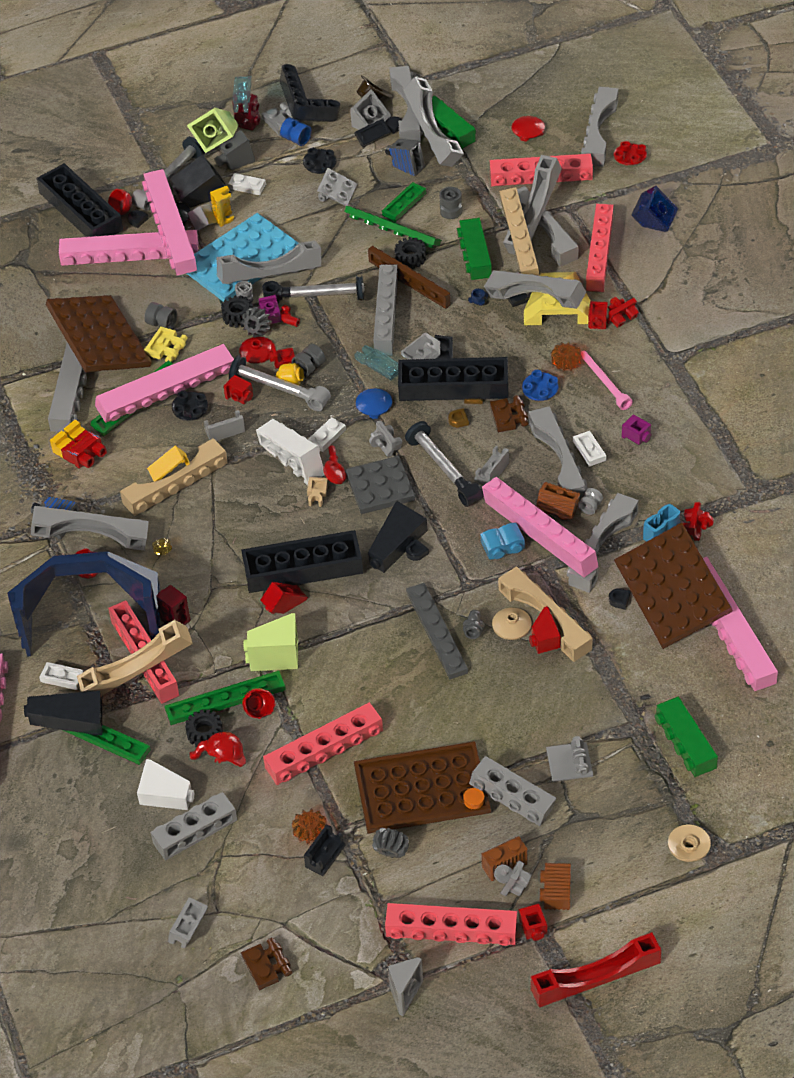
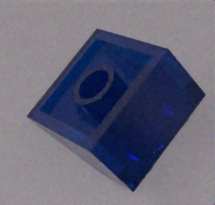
M655 185L641 193L631 216L642 227L667 232L678 208Z

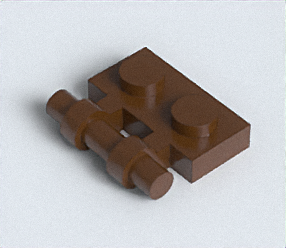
M519 395L513 397V403H509L508 398L490 401V409L497 432L515 430L518 423H521L523 427L528 425V415L524 411L525 405Z
M273 937L267 940L269 948L266 950L263 949L260 943L241 952V956L259 990L279 982L277 974L283 972L285 977L292 974L288 958L284 957L280 943H277ZM272 957H275L277 961L274 965L269 960Z

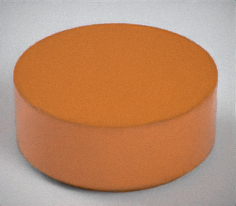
M477 788L466 790L463 796L465 806L470 809L482 807L485 801L483 791Z

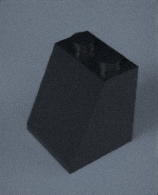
M203 154L171 177L174 183L172 185L173 189L177 194H180L178 198L183 204L187 203L190 208L210 202V192L226 186L218 171Z

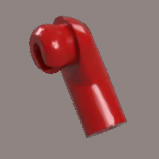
M283 305L280 311L282 322L298 327L300 319L291 316V308Z

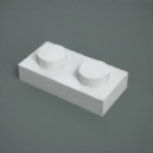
M234 173L228 183V187L231 190L261 195L266 185V180Z
M331 417L308 440L316 443L320 451L324 452L346 431V425Z
M590 431L573 436V443L589 467L606 461V454Z
M46 662L39 678L40 682L78 690L79 682L77 676L83 673L84 670Z

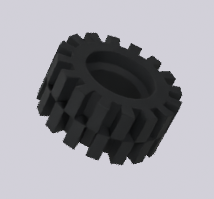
M409 237V240L403 238V242L399 240L398 244L396 243L394 250L397 261L412 267V269H415V266L420 267V264H424V261H426V247L422 240L418 241V238L412 240V237Z
M235 295L233 299L228 297V301L225 299L221 305L223 322L225 321V324H229L230 327H233V325H235V328H238V325L244 327L241 324L242 320H244L242 315L246 313L247 309L253 308L251 300H248L246 296L243 299L241 295L239 298ZM236 310H242L241 312H238V313H234V312H233V311H236Z
M200 710L199 714L195 711L193 712L194 717L190 715L188 717L189 720H186L187 738L192 745L195 743V747H197L199 742L208 740L212 735L223 732L220 716L216 715L214 711L211 713L210 710H206V713H204L203 710ZM204 725L212 727L207 732L197 731L199 727Z

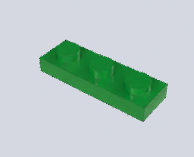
M412 182L382 210V216L396 222L426 194V188Z

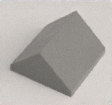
M372 89L350 108L352 127L358 130L382 118L386 121L391 116Z
M419 957L388 966L390 990L401 1016H404L423 983L422 959Z

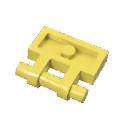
M160 326L144 349V352L148 356L160 360L163 355H166L165 361L169 360L172 362L178 357L180 349L185 347L188 337L183 334L179 338L175 330Z

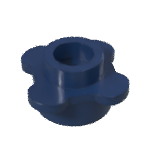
M474 289L468 301L480 306L484 305L485 299L488 298V293L483 289Z

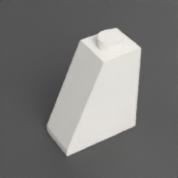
M146 759L137 796L139 805L188 810L190 802L194 800V790H191L190 781L156 762Z

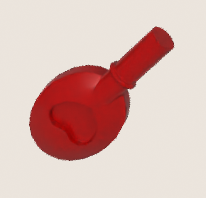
M331 445L328 447L329 461L325 463L323 472L330 482L343 484L347 474L344 467L338 462L335 446Z

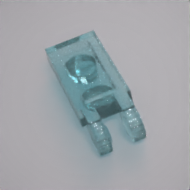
M235 77L234 112L239 110L238 103H244V112L249 110L251 77Z
M365 345L362 347L363 353L356 352L354 354L358 362L365 364L389 380L398 375V362L376 349L374 350Z

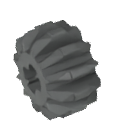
M259 307L247 309L246 313L242 315L244 320H242L241 324L245 326L243 330H247L248 335H253L254 338L265 335L271 328L269 324L272 321L268 319L270 314H265V309H260Z
M380 828L373 837L372 846L379 854L391 858H401L407 852L409 840L402 832L389 828Z

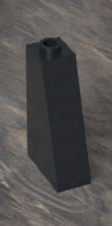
M397 501L368 551L369 564L374 569L385 573L406 552V547L413 540L420 539L428 531L427 518Z
M100 691L27 697V705H24V716L28 717L30 725L98 736L103 735V701Z

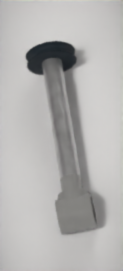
M189 136L183 140L182 146L184 151L164 170L167 181L191 157L197 159L202 154H205L194 137ZM143 189L135 190L131 196L132 204L149 211V203L151 202L147 201V191Z
M240 355L233 360L229 370V380L234 375L240 378L243 376L303 398L314 411H322L331 398V393L323 386L307 389L246 366V358H241Z

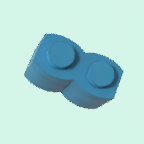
M667 504L657 514L647 518L644 522L643 540L647 542L680 524V510L672 504Z
M509 523L480 534L481 544L488 559H500L506 554L519 553L525 548V540L517 523Z

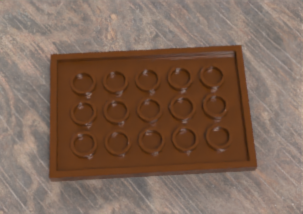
M111 295L46 300V307L85 372L151 366V359L144 352L143 346Z
M683 523L674 526L614 559L663 649L733 612Z
M475 741L354 761L367 834L376 833L380 828L394 830L491 813L488 795L485 793V801L482 807L470 809L464 804L463 796L465 791L474 788L469 784L472 772L480 763Z

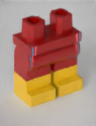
M77 420L72 421L63 429L64 431L61 430L50 439L53 453L75 464L79 469L82 466L90 468L95 462L94 456L103 457L107 454L106 447L101 443L100 437L81 427L80 422Z

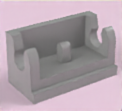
M425 332L401 351V355L407 359H435L440 355V341Z
M239 410L235 411L236 417L209 425L208 420L204 421V429L209 440L214 438L218 441L245 432L244 419L240 415Z
M495 446L492 456L482 469L478 468L476 470L474 481L485 485L495 477H499L509 464V449L504 448L501 454L498 452V446Z
M189 897L169 932L168 942L174 944L177 940L182 943L181 947L185 948L207 911L208 906Z

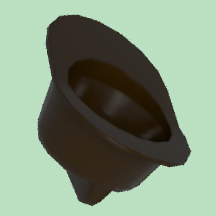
M361 75L363 81L357 89L359 96L363 97L372 89L378 99L384 95L394 98L389 92Z

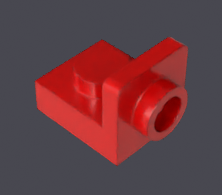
M590 301L588 314L589 329H606L608 302Z
M271 344V351L268 352L270 362H274L275 369L279 368L282 364L292 363L291 360L295 357L293 347L276 350L275 345Z

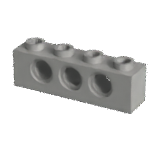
M487 756L474 769L469 782L474 788L482 790L483 793L490 796L493 800L502 803L510 810L517 812L538 826H541L550 814L556 801V797Z
M223 792L211 796L200 805H195L189 811L175 816L164 825L157 826L151 831L153 844L166 861L236 822V809Z

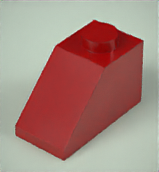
M272 582L260 601L265 605V609L268 612L284 614L306 601L308 597L297 585Z
M546 606L532 625V635L529 636L530 644L536 648L538 654L560 648L561 636L550 610Z

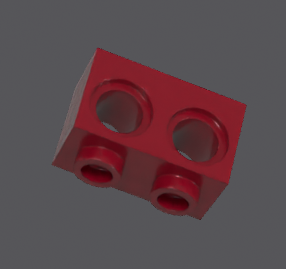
M239 91L232 100L234 119L238 123V127L253 131L261 121L257 95Z
M171 584L156 595L162 622L168 624L176 620L186 625L191 621L187 596Z

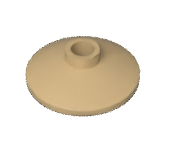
M513 607L500 610L492 620L494 632L499 637L507 640H517L526 636L532 626L528 613Z
M695 825L679 826L670 833L668 838L670 852L677 859L686 862L701 860L708 854L711 846L710 837L706 831Z

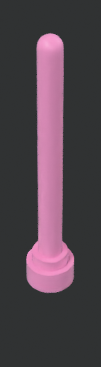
M581 351L580 356L616 397L618 407L621 410L628 409L633 403L632 399L627 394L621 393L586 351Z

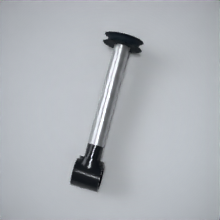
M357 275L356 283L282 287L276 281H267L262 286L263 296L276 295L278 304L283 298L356 293L357 299H363L364 301L363 276L357 277Z
M419 421L408 429L405 434V440L411 446L420 444L456 485L458 497L465 507L484 498L479 484L466 481L428 437L431 427L427 422Z

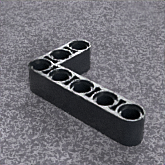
M291 64L282 65L279 82L292 118L303 121H337L340 103L331 99H307L296 67Z

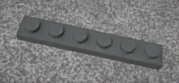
M425 583L406 588L407 595L449 680L468 674V668Z

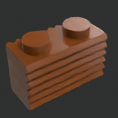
M544 482L539 490L536 507L545 514L552 513L558 515L562 520H572L577 511L580 493Z
M519 836L481 853L482 868L491 881L496 879L494 871L499 865H507L513 870L518 861H521L524 865L528 864V849Z
M545 863V870L540 872V883H544V888H540V901H544V909L570 910L571 863Z

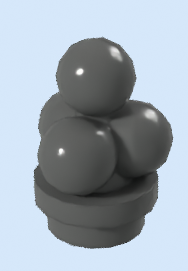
M478 610L470 611L468 619L463 622V631L467 638L477 639L485 627L484 621L480 619L481 614Z

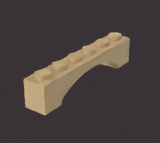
M517 188L499 191L519 272L521 274L539 276L538 265Z
M213 438L198 447L199 452L190 464L178 472L150 483L137 484L135 482L120 491L122 503L136 516L185 487L192 485L199 479L206 477L213 471L222 468L228 463L226 451Z
M516 566L498 578L499 591L510 602L513 600L520 601L540 612L544 607L548 606L562 637L561 650L573 662L592 651L593 638L588 631H584L579 626V623L567 615L565 609L559 607L550 595H546L537 583L531 581L524 571L522 572Z
M173 620L159 628V633L155 638L135 653L111 664L97 668L92 667L77 676L81 692L100 691L102 696L192 645L188 628L180 622Z

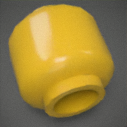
M296 363L282 364L276 372V377L300 385L301 381L304 380V371Z

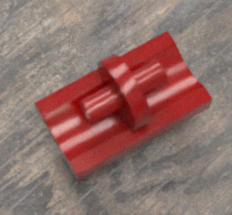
M617 297L611 298V305L608 306L609 317H607V324L612 322L617 328L621 327L626 322V319L623 317L625 314L630 320L635 319L639 314L635 306L637 303L636 299L632 298L625 302L623 298L620 300Z
M695 502L693 508L685 509L684 518L686 522L690 521V523H683L688 534L692 535L694 541L700 540L702 529L706 530L713 526L714 518L710 516V513L703 512L700 509V502Z

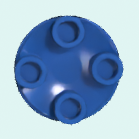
M540 370L532 371L531 375L522 384L525 396L535 401L550 399L557 393L559 387L557 377Z
M367 389L356 398V408L361 413L369 415L372 419L379 418L381 414L387 412L392 407L390 394L382 389Z

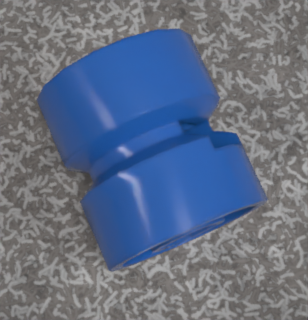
M291 117L283 122L280 129V135L283 138L292 140L293 143L299 146H304L309 141L312 132L310 126L300 123Z

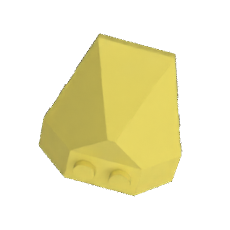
M576 272L540 273L539 275L580 281ZM532 292L524 309V325H542V315L577 314V324H588L590 299L586 293L578 308L574 309L562 307L558 300L548 294Z

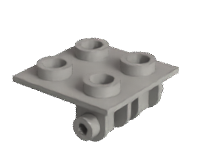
M327 168L317 190L319 192V200L324 202L329 197L344 206H348L357 183Z
M579 736L573 737L571 744L546 747L552 782L593 777L587 742H583V739Z

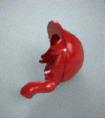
M226 731L218 732L208 740L199 742L196 750L189 753L191 760L199 759L202 753L207 751L210 756L216 757L215 763L217 761L219 764L229 761L239 767H243L246 764L240 739L233 733Z

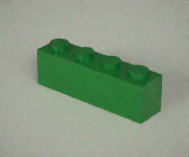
M434 95L432 97V109L435 121L441 132L451 140L458 141L461 149L476 142L475 127L447 106L443 100Z
M480 218L459 220L457 237L461 238L459 239L460 249H464L462 256L463 261L467 262L465 263L466 274H470L471 280L489 278L492 273L491 261Z
M679 696L658 704L655 720L659 726L663 727L666 738L674 744L677 755H681L686 769L691 771L694 777L717 769V754Z

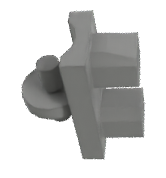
M376 421L377 427L370 434L369 443L372 447L381 448L385 455L390 457L394 450L401 448L402 440L400 437L393 438L394 429L391 425L385 426L382 421Z
M518 861L513 870L507 865H499L495 869L494 876L496 880L500 883H506L500 894L506 896L508 892H511L517 896L521 895L532 874L522 870L524 863Z

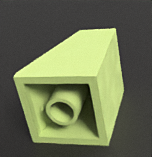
M213 108L187 124V127L204 152L207 153L233 137L238 123L230 111Z
M295 613L288 614L247 631V639L243 640L244 651H247L245 652L246 663L250 664V671L298 669V633Z

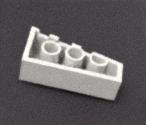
M274 419L256 429L260 445L274 457L278 456L284 466L290 465L297 477L302 476L305 479L304 483L308 485L309 477L321 478L324 476L323 464L319 453L320 448L316 443H312L306 437L297 434L293 429H289L283 423H279Z

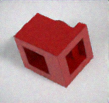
M236 375L223 386L226 399L232 398L234 401L245 405L253 397L252 383Z
M535 904L518 909L519 923L522 926L526 939L541 940L547 934V923L540 905Z

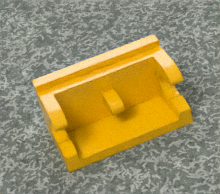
M228 186L211 191L213 214L219 226L223 227L234 220V216L225 218L232 214L230 205L231 193H229Z
M175 445L147 469L153 481H158L173 471L180 463L185 462L186 466H188L190 461L187 458V454Z

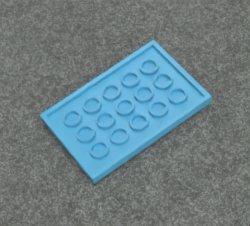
M256 213L196 252L194 256L197 271L186 274L223 302L225 299L228 301V297L233 298L236 295L235 285L240 281L222 284L217 277L216 257L235 255L247 261H269L285 255L298 242L263 216ZM253 278L248 280V282L254 284L261 278Z

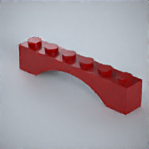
M652 932L632 939L619 950L593 963L571 969H549L531 976L532 994L539 1008L660 964L661 948Z

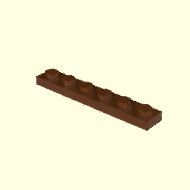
M374 246L368 249V258L371 264L378 268L380 265H397L399 281L445 309L451 306L450 292L436 285L433 281L423 277L420 273L400 263Z

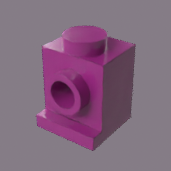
M276 295L258 298L259 308L265 309V314H270L268 319L272 321L271 324L281 322Z
M633 414L622 424V438H628L638 445L642 442L647 443L652 435L651 424Z

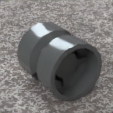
M456 187L443 188L439 193L440 214L446 219H456L462 214L461 191Z
M151 302L146 309L144 319L146 324L152 326L159 325V328L161 326L172 330L177 321L178 314L174 308L164 307L162 304Z
M309 344L302 352L293 357L291 361L302 367L304 377H307L315 368H318L326 361V357L317 345Z

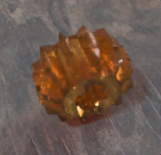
M561 342L560 345H555L551 352L553 366H556L557 370L563 369L565 371L569 369L572 371L573 368H578L582 361L581 350L576 344L570 345L569 342L567 344Z
M312 808L309 812L302 810V815L296 814L295 820L292 821L293 835L298 837L299 842L306 840V843L309 844L310 841H314L327 823L325 816H322L320 811L314 813Z

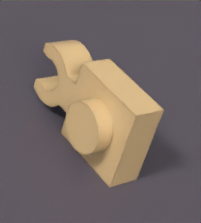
M309 477L307 488L309 506H312L313 501H318L319 507L323 505L322 497L327 495V478Z

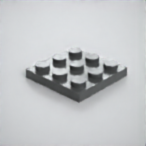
M399 456L345 469L348 482L361 514L392 507L397 501L402 504L415 501V494Z

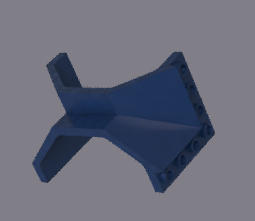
M108 551L52 556L7 593L16 629L18 630L19 637H21L22 649L26 650L27 657L31 656L32 613L55 576L107 572L146 611L151 640L154 639L159 633L158 629L160 628V614L156 595L160 592L158 572Z

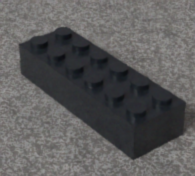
M65 163L36 178L39 193L84 236H109L123 231L121 215Z
M508 357L398 360L399 401L508 398Z
M355 530L241 549L249 593L266 591L272 582L301 585L363 574L362 557Z

